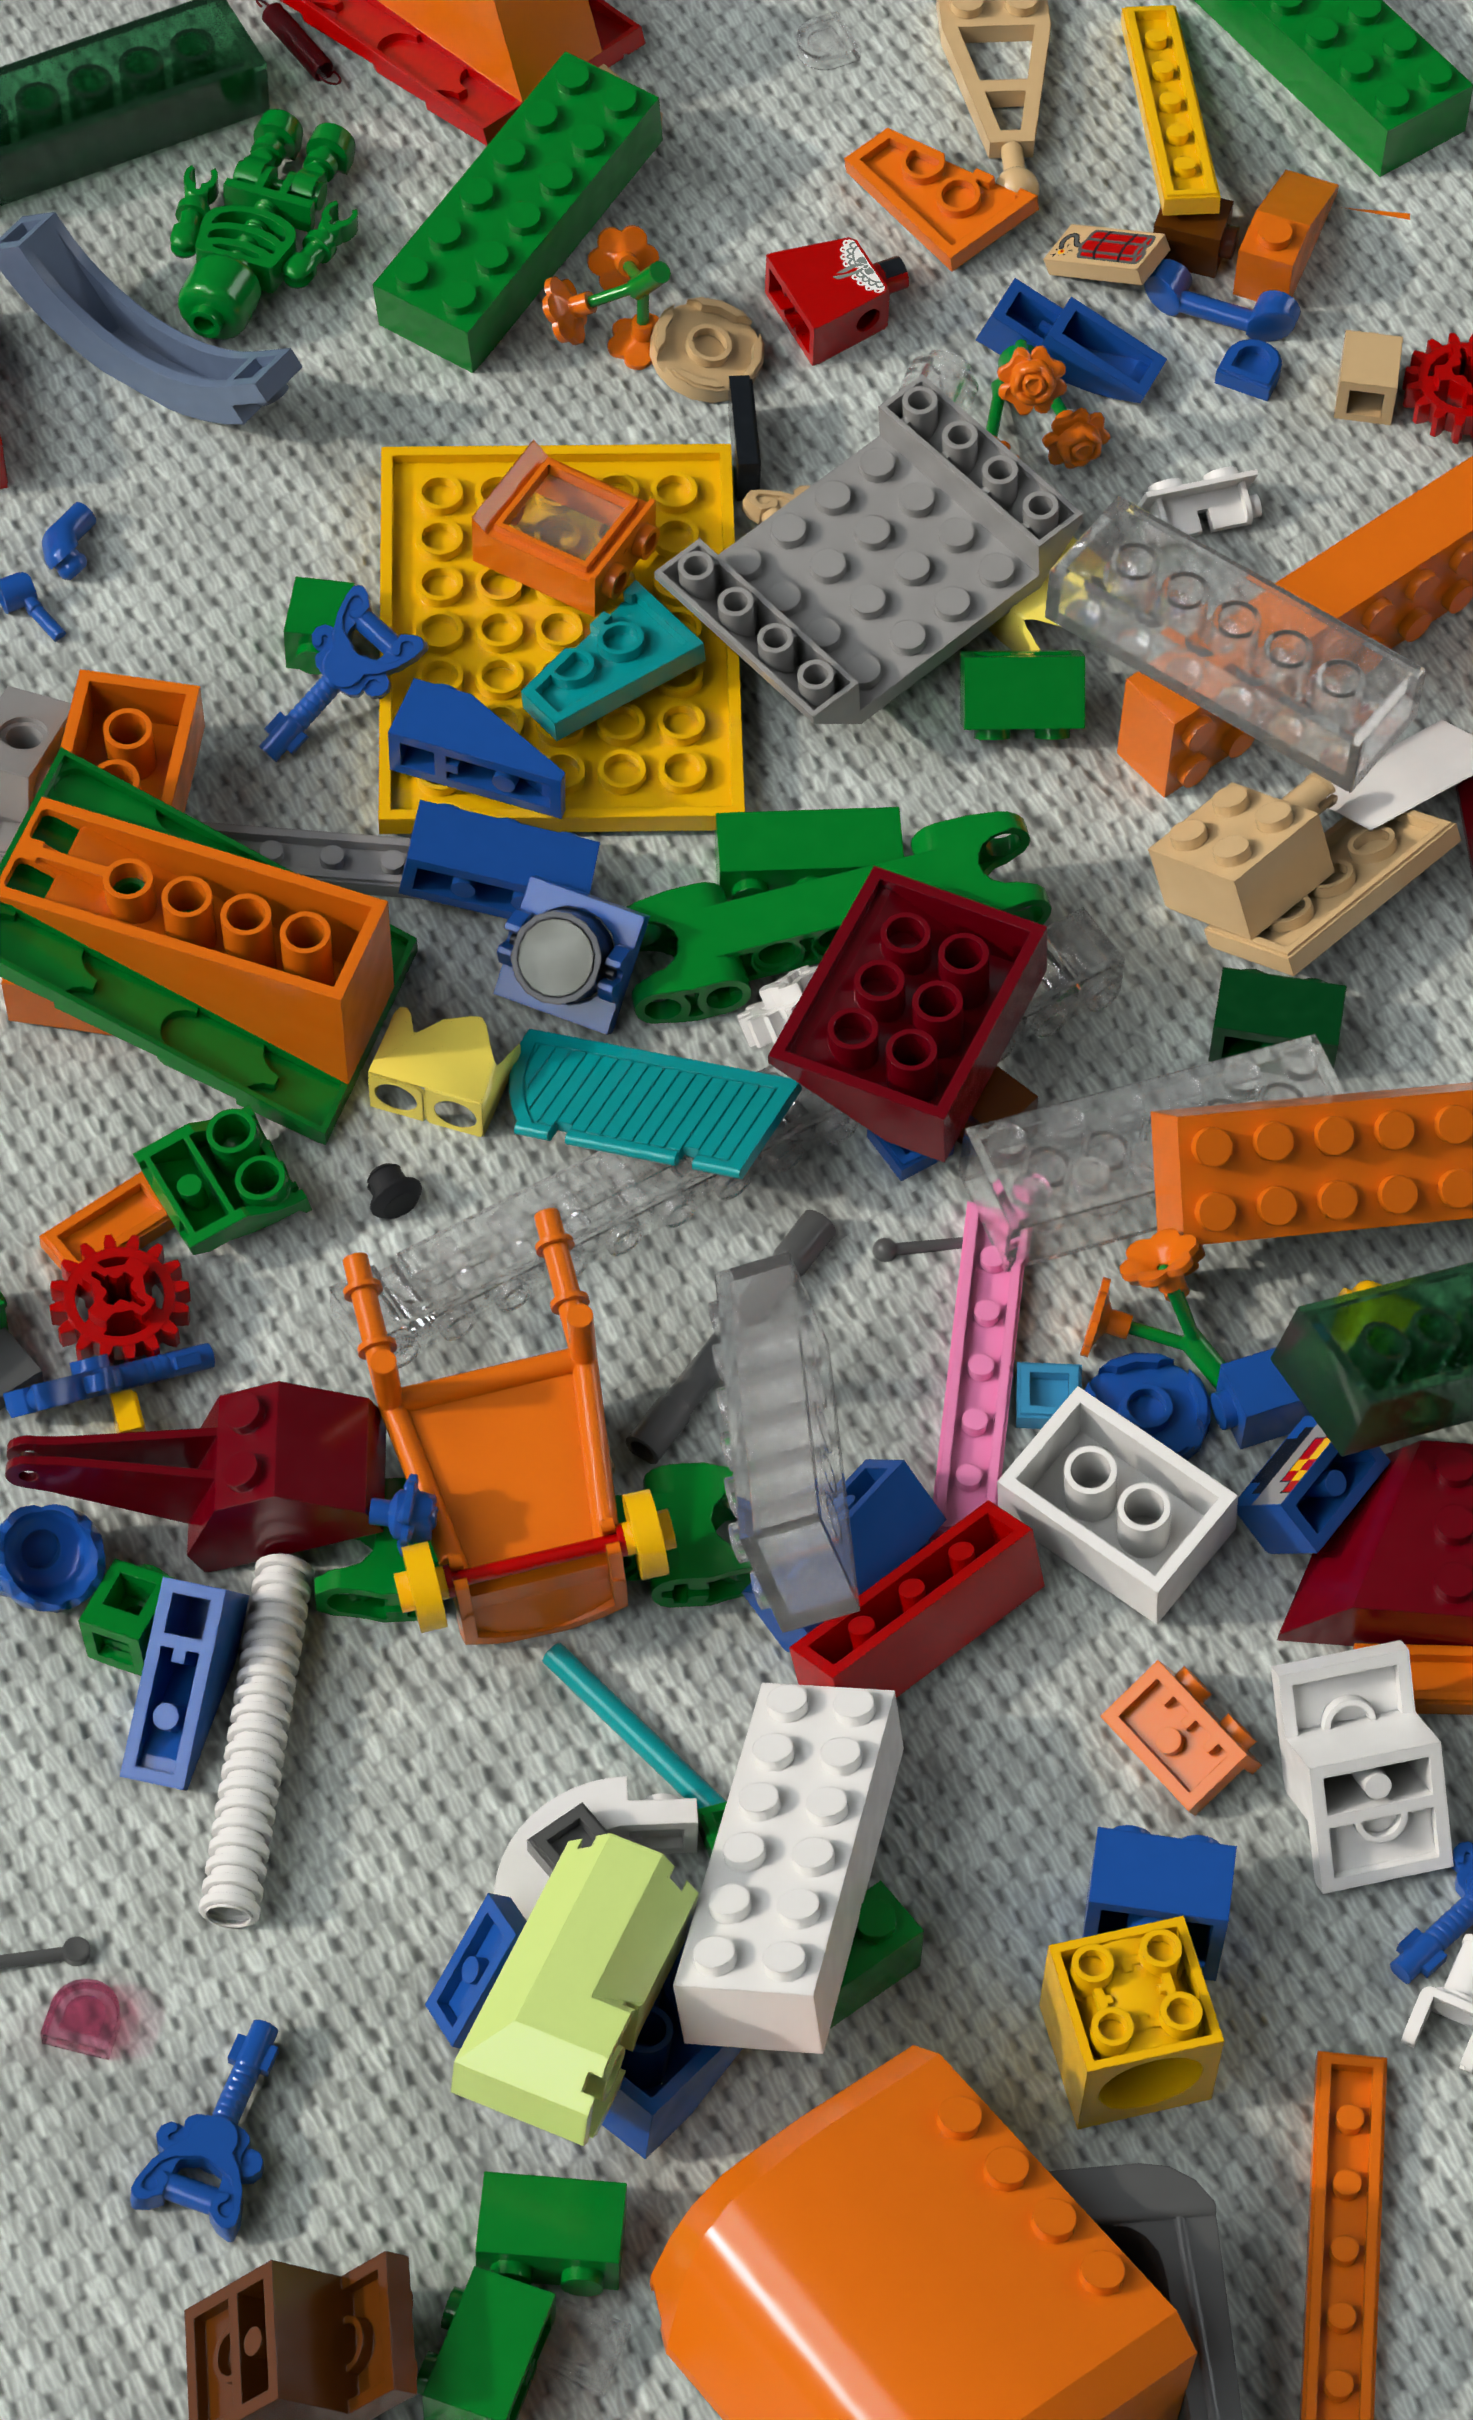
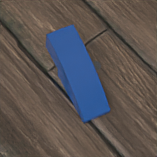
M1014 278L975 339L1000 355L1005 349L1015 345V342L1020 339L1026 340L1027 344L1034 347L1042 345L1053 359L1062 361L1066 366L1065 374L1061 377L1065 383L1097 395L1135 403H1141L1167 361V358L1075 298L1071 297L1065 307L1061 308L1016 278Z

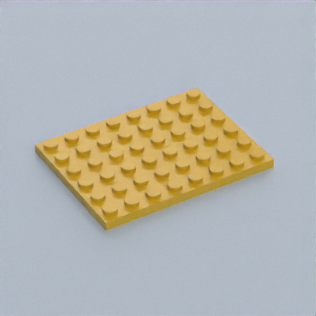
M731 444L539 445L554 460L646 502L650 498L656 500V527L660 529L658 543L651 556L647 560L640 559L630 571L623 592L637 580L704 643L706 661L558 741L523 709L521 690L565 648H576L591 633L590 624L603 611L611 614L624 601L623 592L617 599H609L596 617H593L473 561L472 516L529 445L381 447L380 619L399 636L405 634L421 637L427 642L429 648L418 661L400 672L387 676L391 683L390 691L384 698L379 699V834H411L420 800L437 804H451L462 810L496 818H511L521 824L555 832L715 831L716 813L745 812L739 655L655 579L654 571L699 538L716 554H720L735 543ZM533 494L526 502L524 516L515 529L585 561L610 528L537 494ZM416 678L434 684H447L458 691L472 694L565 772V812L562 819L390 770L388 731L413 679Z

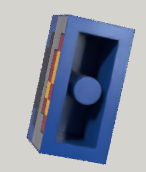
M1355 1413L1304 1416L1238 1497L1237 1515L1269 1554L1318 1553L1391 1461Z

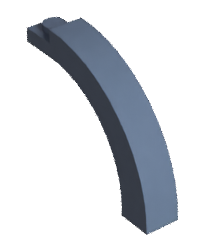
M56 212L22 216L0 237V271L37 315L67 344L101 371L172 411L207 422L245 424L262 406L270 405L280 399L288 391L287 382L303 367L291 348L264 351L228 350L194 339L156 318L119 289L96 266L74 240Z

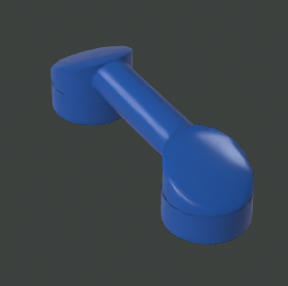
M1163 259L1144 283V288L1150 301L1166 315L1175 316L1180 312L1245 331L1250 339L1264 342L1277 341L1288 336L1294 330L1301 313L1300 306L1293 297L1277 290H1269L1260 294L1253 310L1190 292L1189 289L1192 285L1191 273L1184 265L1171 259Z

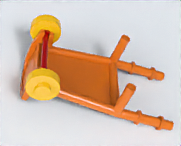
M556 1208L543 1209L534 1215L540 1239L535 1245L536 1253L539 1257L545 1258L555 1296L550 1302L551 1311L556 1315H560L568 1346L566 1349L401 1387L397 1360L393 1354L397 1350L396 1340L387 1335L378 1298L383 1291L382 1283L380 1280L373 1278L369 1258L366 1253H353L343 1259L348 1285L343 1289V1294L346 1301L353 1303L362 1343L357 1347L358 1355L361 1359L367 1360L378 1409L406 1480L410 1474H417L419 1478V1491L435 1494L437 1500L435 1504L438 1507L437 1525L432 1530L430 1542L439 1566H434L428 1541L401 1547L406 1571L393 1574L402 1613L416 1612L421 1633L448 1627L443 1600L452 1598L460 1635L465 1645L515 1642L566 1631L606 1617L628 1606V1590L623 1557L634 1555L641 1579L647 1580L669 1574L666 1550L677 1548L668 1509L656 1511L650 1489L622 1495L626 1522H618L597 1358L593 1311L588 1306L590 1303L589 1296L586 1292L580 1291L570 1254V1251L575 1246L573 1237L565 1233L560 1212Z

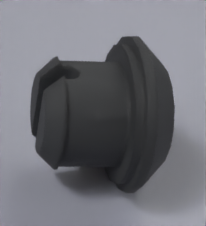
M385 1163L373 1169L367 1180V1188L373 1195L370 1203L372 1214L379 1218L395 1219L409 1213L420 1198L422 1192L420 1181L413 1177H405L400 1169L401 1167L397 1164Z

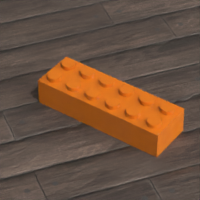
M80 669L60 748L62 747L185 813L205 729L201 688L197 685ZM2 978L1 985L9 1021L111 1035L56 1009L54 1002Z
M1473 1082L1151 1111L1157 1232L1173 1228L1180 1235H1194L1199 1245L1473 1218Z

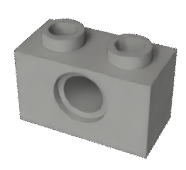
M7 686L1 695V817L19 822L23 821L60 750L71 703Z

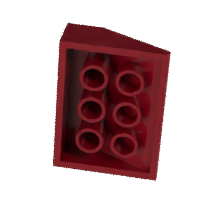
M874 866L768 1055V1063L885 1141L945 1163L1047 971V926Z

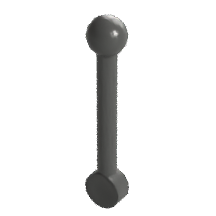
M963 1237L895 1243L890 1238H881L874 1243L872 1252L877 1260L889 1262L898 1255L961 1249Z
M75 1936L65 1941L63 1947L0 1955V1969L65 1961L71 1966H81L90 1958V1945L86 1939Z

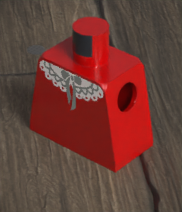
M850 237L766 255L765 294L812 366L820 364L884 330L888 326L890 294L909 287L908 272L899 256H893L872 264L858 241Z

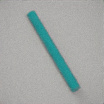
M562 1643L555 1644L546 1652L542 1662L684 1799L697 1798V1809L727 1802Z

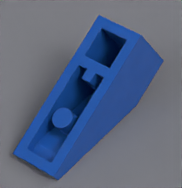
M416 678L413 679L388 731L390 770L562 819L565 812V772L472 694L458 691L447 684H434Z
M167 1577L162 1578L120 1777L185 1791L188 1790L236 1662L250 1595Z

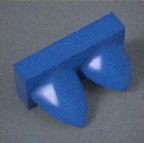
M492 1893L487 1894L425 2003V2006L452 2047H462L527 1922L511 1897Z

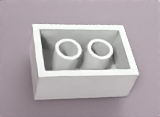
M1079 1386L1075 1388L997 1481L998 1507L1032 1528L1035 1540L1156 1625L1236 1529L1237 1494Z

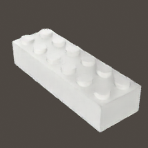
M762 1682L673 1984L684 2044L814 2054L824 2053L859 1920L861 1904L866 1894L904 1750L895 1690Z

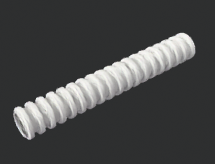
M270 1554L261 1557L255 1564L254 1575L256 1578L252 1582L251 1593L253 1596L249 1600L248 1611L250 1614L246 1618L245 1629L247 1632L243 1636L242 1643L244 1651L240 1655L239 1666L241 1669L238 1671L236 1679L238 1688L234 1691L233 1703L235 1706L231 1709L230 1715L232 1725L228 1728L227 1733L229 1744L225 1746L224 1759L226 1762L222 1765L221 1779L223 1781L219 1784L218 1798L220 1800L215 1806L214 1815L217 1819L212 1824L211 1835L214 1838L209 1843L208 1854L210 1858L206 1861L205 1874L208 1877L203 1880L202 1893L204 1897L200 1899L199 1913L203 1918L215 1925L226 1928L250 1926L259 1921L261 1908L258 1904L262 1901L264 1891L261 1884L265 1882L267 1872L264 1865L268 1863L270 1849L267 1846L272 1841L273 1830L271 1826L274 1824L276 1816L274 1807L277 1805L279 1797L277 1788L280 1786L282 1778L280 1769L283 1768L285 1759L283 1750L287 1746L288 1736L286 1732L289 1730L291 1721L289 1713L292 1711L294 1702L292 1694L296 1690L297 1680L295 1676L299 1671L300 1662L298 1657L301 1656L303 1643L301 1639L304 1637L306 1626L304 1621L307 1619L308 1605L306 1603L310 1601L311 1588L309 1585L313 1582L314 1570L309 1563L290 1554ZM227 1920H236V1923H227Z

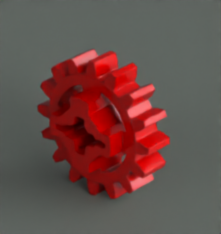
M1449 333L1447 345L1444 346L1433 338L1428 340L1425 353L1417 350L1412 353L1411 364L1406 366L1402 389L1405 390L1403 405L1405 408H1415L1412 421L1415 424L1431 422L1430 435L1433 437L1440 435L1444 430L1451 432V440L1454 444H1459L1463 435H1471L1473 439V334L1468 343L1460 342L1459 337L1455 333Z
M110 1234L105 1235L104 1250L95 1252L90 1245L83 1243L80 1245L82 1262L78 1264L64 1259L60 1263L64 1280L51 1281L52 1301L55 1302L49 1305L52 1325L60 1326L58 1328V1335L62 1347L77 1343L75 1347L77 1361L90 1358L94 1354L98 1356L108 1354L110 1366H113L115 1360H124V1363L137 1360V1357L144 1354L147 1358L160 1354L159 1345L161 1343L176 1348L180 1344L177 1326H188L190 1323L189 1306L186 1305V1303L191 1301L190 1287L188 1281H180L182 1279V1269L178 1259L163 1264L165 1259L164 1249L161 1244H155L147 1252L141 1251L139 1236L132 1234L126 1247H117L115 1239ZM155 1284L164 1298L161 1309L156 1307V1300L152 1297V1288ZM79 1298L85 1300V1306L88 1309L89 1318L86 1322L83 1321L77 1310Z

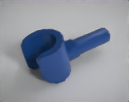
M18 572L0 579V605L6 614L25 608L29 616L42 627L54 642L65 636L66 632L43 608L42 603L38 600L34 584L27 573Z

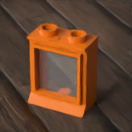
M534 439L472 516L473 561L593 617H596L609 599L615 600L621 595L627 584L630 571L640 559L647 560L651 556L660 536V529L656 527V500L650 498L646 502L554 460L542 450Z

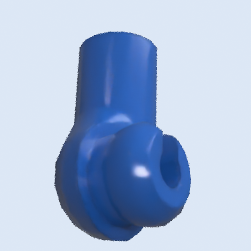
M74 503L49 527L42 538L45 564L50 570L55 568L59 576L64 580L73 579L87 565L86 556L79 552L76 547L78 546V541L96 524V517L83 503Z

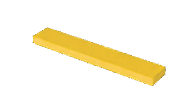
M1174 5L1122 8V32L1163 216L1219 214L1221 196L1177 7Z

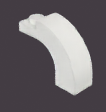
M627 1776L591 1781L559 1794L534 1812L509 1842L497 1871L494 1894L511 1897L526 1921L528 1920L550 1877L527 1851V1839L582 1802L608 1833L615 1834L663 1854L697 1853V1798L680 1799L673 1794L660 1793L647 1796L643 1800H628Z

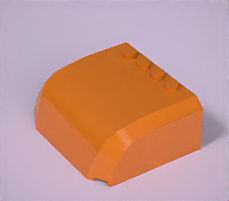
M912 2045L815 2107L722 2174L690 2207L671 2234L650 2276L651 2291L655 2292L661 2318L660 2331L666 2354L723 2420H1177L1197 2355V2351L1178 2311L942 2055L916 2045Z

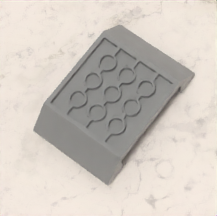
M923 374L878 406L880 436L723 552L716 554L699 538L654 571L655 579L813 724H862L1009 613L1014 605L1038 590L1083 522V513Z

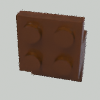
M384 2251L342 2276L270 2260L184 2310L189 2420H371L416 2396L418 2366L414 2348L413 2294L410 2286L409 2256Z

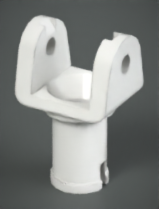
M1473 1934L1464 1935L1462 1947L1444 1987L1435 1988L1428 1986L1420 1992L1404 2030L1401 2043L1412 2048L1416 2046L1431 2011L1473 2029ZM1473 2033L1459 2067L1470 2073H1473Z

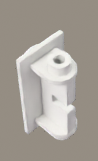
M1230 466L1213 470L1203 476L1204 480L1183 484L1181 478L1162 480L1148 487V492H1145L1134 511L1136 515L1150 512L1151 516L1144 517L1145 534L1148 540L1158 538L1161 544L1201 535L1203 531L1198 516L1199 513L1206 512L1211 533L1248 526L1252 524L1253 518L1262 516L1259 496L1257 494H1248V489L1258 476V471L1255 469L1238 473L1237 467Z

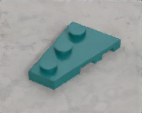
M637 580L623 592L624 601L611 614L603 611L590 624L591 633L576 648H565L521 690L523 709L556 741L706 661L704 643Z

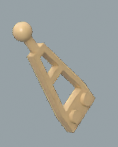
M936 0L940 42L988 158H1002L1003 172L997 178L996 184L1016 193L1022 188L1039 196V182L1036 176L1025 168L1024 157H1033L1051 31L1048 0ZM1032 41L1027 79L980 80L965 43ZM1024 107L1021 129L1000 130L992 108Z

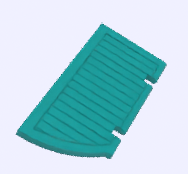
M529 1029L520 1042L521 1053L510 1070L509 1095L513 1115L516 1120L514 1127L516 1135L551 1141L559 1130L567 1133L565 1136V1144L672 1166H678L680 1160L686 1155L687 1157L694 1158L692 1162L693 1170L737 1179L744 1178L802 1091L801 1084L792 1078L535 1029Z

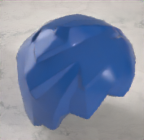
M58 1504L44 1507L30 1505L19 1507L1 1523L0 1596L10 1597L18 1605L26 1609L58 1613L61 1610H69L80 1605L97 1590L106 1569L103 1539L96 1525L84 1513Z

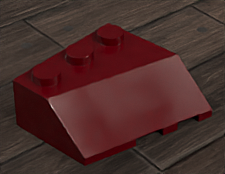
M1420 1440L1385 1454L1391 1462L1318 1553H1312L1279 1632L1278 1641L1354 1646V1643L1383 1644L1401 1640L1404 1644L1473 1646V1444Z

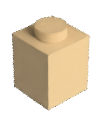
M1346 330L1339 369L1334 418L1391 425L1398 389L1403 337Z

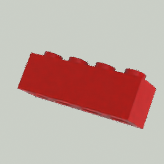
M987 1500L790 1646L789 1650L798 1685L895 1690L897 1698L1045 1587L1033 1529Z

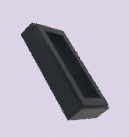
M749 375L729 376L728 418L737 501H743L750 490L760 489L761 458L753 380L750 379Z

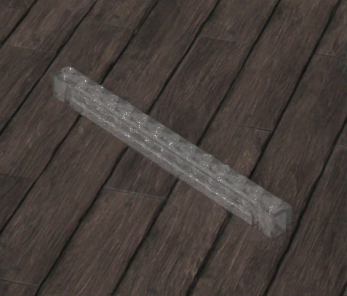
M1084 907L1047 925V971L999 1062L1008 1057L1015 1047L1036 1036L1038 1038L1052 1036L1065 1025L1066 1021L1087 1010L1091 1012L1103 1010L1121 993L1125 958ZM772 1065L757 1071L790 1078ZM802 1086V1091L743 1179L693 1170L692 1162L694 1158L687 1157L686 1155L680 1160L678 1166H672L598 1151L398 1252L396 1263L378 1271L375 1265H372L373 1278L380 1280L382 1283L383 1291L378 1298L387 1335L396 1340L397 1350L393 1354L396 1356L398 1369L411 1363L420 1351L443 1339L453 1341L463 1337L471 1331L478 1321L498 1311H514L525 1304L533 1293L551 1285L545 1258L539 1257L535 1249V1245L540 1239L534 1215L540 1210L547 1208L559 1210L564 1231L573 1237L575 1243L570 1254L576 1277H578L588 1265L610 1254L612 1256H620L629 1252L640 1242L641 1238L664 1226L675 1228L684 1224L694 1215L696 1210L717 1199L726 1201L737 1197L756 1179L772 1171L782 1173L790 1170L800 1162L805 1154L825 1144L834 1146L846 1141L862 1125ZM346 1278L329 1287L331 1321L370 1376L367 1360L361 1359L357 1351V1347L362 1343L353 1303L346 1301L343 1294V1289L348 1285Z

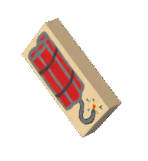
M1071 224L1043 260L1049 275L1142 286L1168 254L1170 247L1166 235L1161 233Z

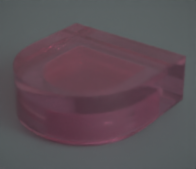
M79 1979L64 1985L58 1990L51 2001L40 2032L42 2044L109 2060L121 2026V2013L116 1994L108 1985L94 1979Z

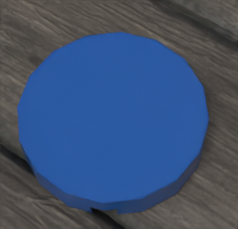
M1134 1352L1111 1359L1099 1368L1098 1375L1091 1380L1090 1384L1088 1382L1085 1388L1086 1392L1187 1461L1199 1452L1209 1432L1210 1398L1201 1379L1190 1369H1188L1187 1373L1181 1367L1174 1365V1359L1162 1354Z

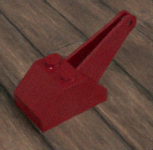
M277 1381L220 1395L201 1428L78 1436L24 1435L13 1438L7 1444L6 1455L9 1461L6 1463L5 1477L13 1485L53 1492L187 1523V1556L204 1572H215L253 1563L261 1557L270 1554H291L384 1532V1526L369 1524V1511L372 1498L385 1499L386 1426L378 1407L366 1397Z

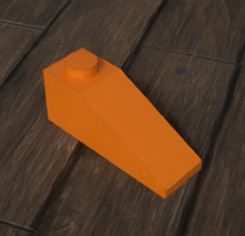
M1287 169L1284 171L1257 208L1238 250L1233 295L1257 301L1259 295L1263 292L1277 290L1293 297L1337 196L1338 184Z

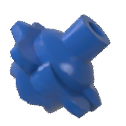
M417 1474L409 1475L403 1486L404 1489L396 1492L392 1500L372 1498L370 1504L369 1524L387 1526L389 1528L390 1534L397 1540V1548L401 1557H403L401 1547L430 1541L432 1539V1530L437 1525L438 1507L435 1506L437 1503L435 1494L419 1491V1478Z

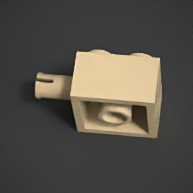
M1312 772L1282 799L1233 782L1218 790L1210 800L1184 821L1173 826L1169 833L1148 849L1165 906L1230 933L1253 940L1335 873L1319 817L1327 808L1337 803L1338 796L1333 794L1336 789L1331 781L1319 772Z

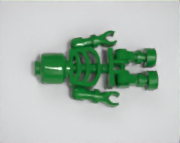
M281 109L267 110L254 130V143L251 147V154L237 163L233 179L227 178L223 184L224 206L211 210L209 205L215 202L219 194L218 172L216 168L211 170V180L202 183L199 189H196L195 168L191 165L186 169L184 173L185 198L178 202L175 213L178 223L173 226L170 242L171 251L176 257L182 259L190 258L196 254V264L185 280L179 292L177 302L182 318L196 334L218 340L237 337L248 325L259 304L262 291L273 293L283 281L291 288L300 289L306 287L317 275L318 265L320 263H328L336 254V246L350 241L357 234L358 209L352 210V215L348 219L340 221L337 200L329 203L324 208L318 229H314L315 212L323 208L326 200L327 182H330L338 171L347 175L354 162L355 140L342 126L334 123L319 124L307 143V156L304 160L303 168L298 172L290 171L286 179L281 180L278 179V167L285 157L295 161L302 147L303 128L298 119L289 112ZM295 229L309 232L302 240L303 249L300 252H297Z

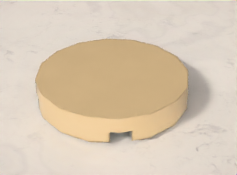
M698 297L688 299L684 305H679L675 308L672 305L663 311L651 335L649 356L656 373L672 390L692 400L717 403L728 401L729 376L749 375L754 383L764 363L765 344L761 334L757 337L756 332L751 328L752 320L743 311L721 300Z

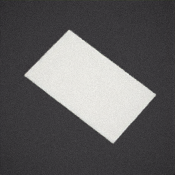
M1444 720L1432 724L1330 779L1336 789L1333 794L1338 796V800L1329 809L1372 831L1473 776V735Z

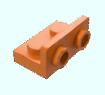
M1157 1660L1100 1717L1185 1809L1196 1816L1243 1769L1253 1775L1262 1766L1249 1751L1257 1741L1230 1713L1219 1720L1204 1704L1212 1696V1693L1186 1666H1183L1175 1673Z

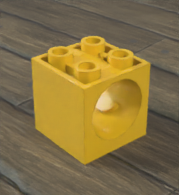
M1184 1916L1048 1945L1039 2006L1077 2130L1212 2099L1224 2046V2038Z

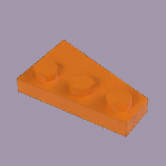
M886 128L844 158L846 173L951 272L1039 210L1037 195L1022 188L1016 193L995 183L993 175L978 168L972 173L945 160V153L890 128Z

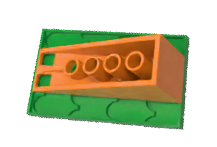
M61 747L0 863V977L54 1002L56 1009L157 1056L158 1060L164 1065L235 1098L236 1104L242 1107L250 1105L254 1113L315 1142L327 1144L360 1075V1071L363 1069L380 1033L383 1022L386 1020L402 986L405 975L417 954V938L390 924L388 901L297 874Z

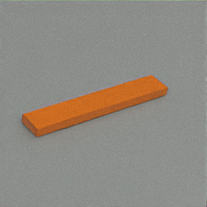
M1318 2051L1315 2059L1299 2420H1374L1387 2085L1386 2057Z

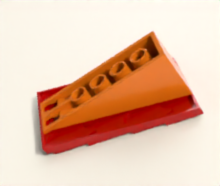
M280 0L301 13L304 22L371 62L377 73L423 100L427 110L486 146L565 51L598 68L603 64L609 68L622 60L625 54L629 55L646 44L642 27L604 0Z

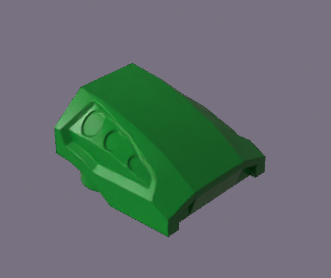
M250 1105L242 1109L221 1111L210 1120L188 1123L133 1153L149 1185L192 1255L211 1252L231 1240L259 1231L298 1211L304 1213L312 1211L304 1191L299 1189L296 1181L292 1182L282 1160L279 1161L271 1141L267 1140Z

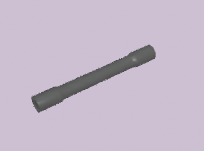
M806 1210L776 1247L770 1262L665 1395L656 1400L626 1438V1445L632 1454L650 1464L658 1463L689 1423L692 1412L795 1280L806 1273L835 1236V1227L826 1216L815 1210Z

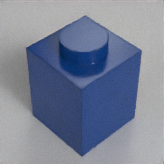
M1293 1342L1221 1364L1216 1392L1211 1394L1210 1399L1217 1424L1222 1430L1231 1429L1241 1450L1290 1434L1304 1416L1315 1414L1319 1394Z

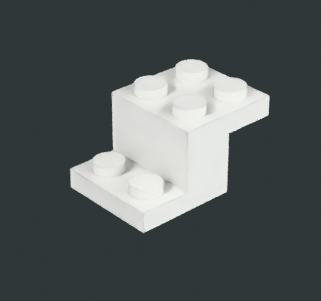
M1401 1640L1271 1666L1284 1788L1308 1821L1314 1879L1322 1894L1454 1867L1441 1741L1415 1711L1408 1647Z

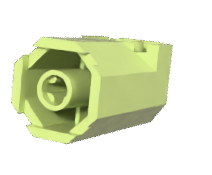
M612 1833L596 1836L591 1847L581 1848L582 1839L568 1841L454 2061L451 2093L582 2146L588 2143L589 2137L593 2138L598 2134L620 2089L626 2070L621 2069L625 2049L632 2052L634 2050L639 2033L688 1936L699 1894L688 1881H686L681 1891L670 1879L675 1866L663 1853Z

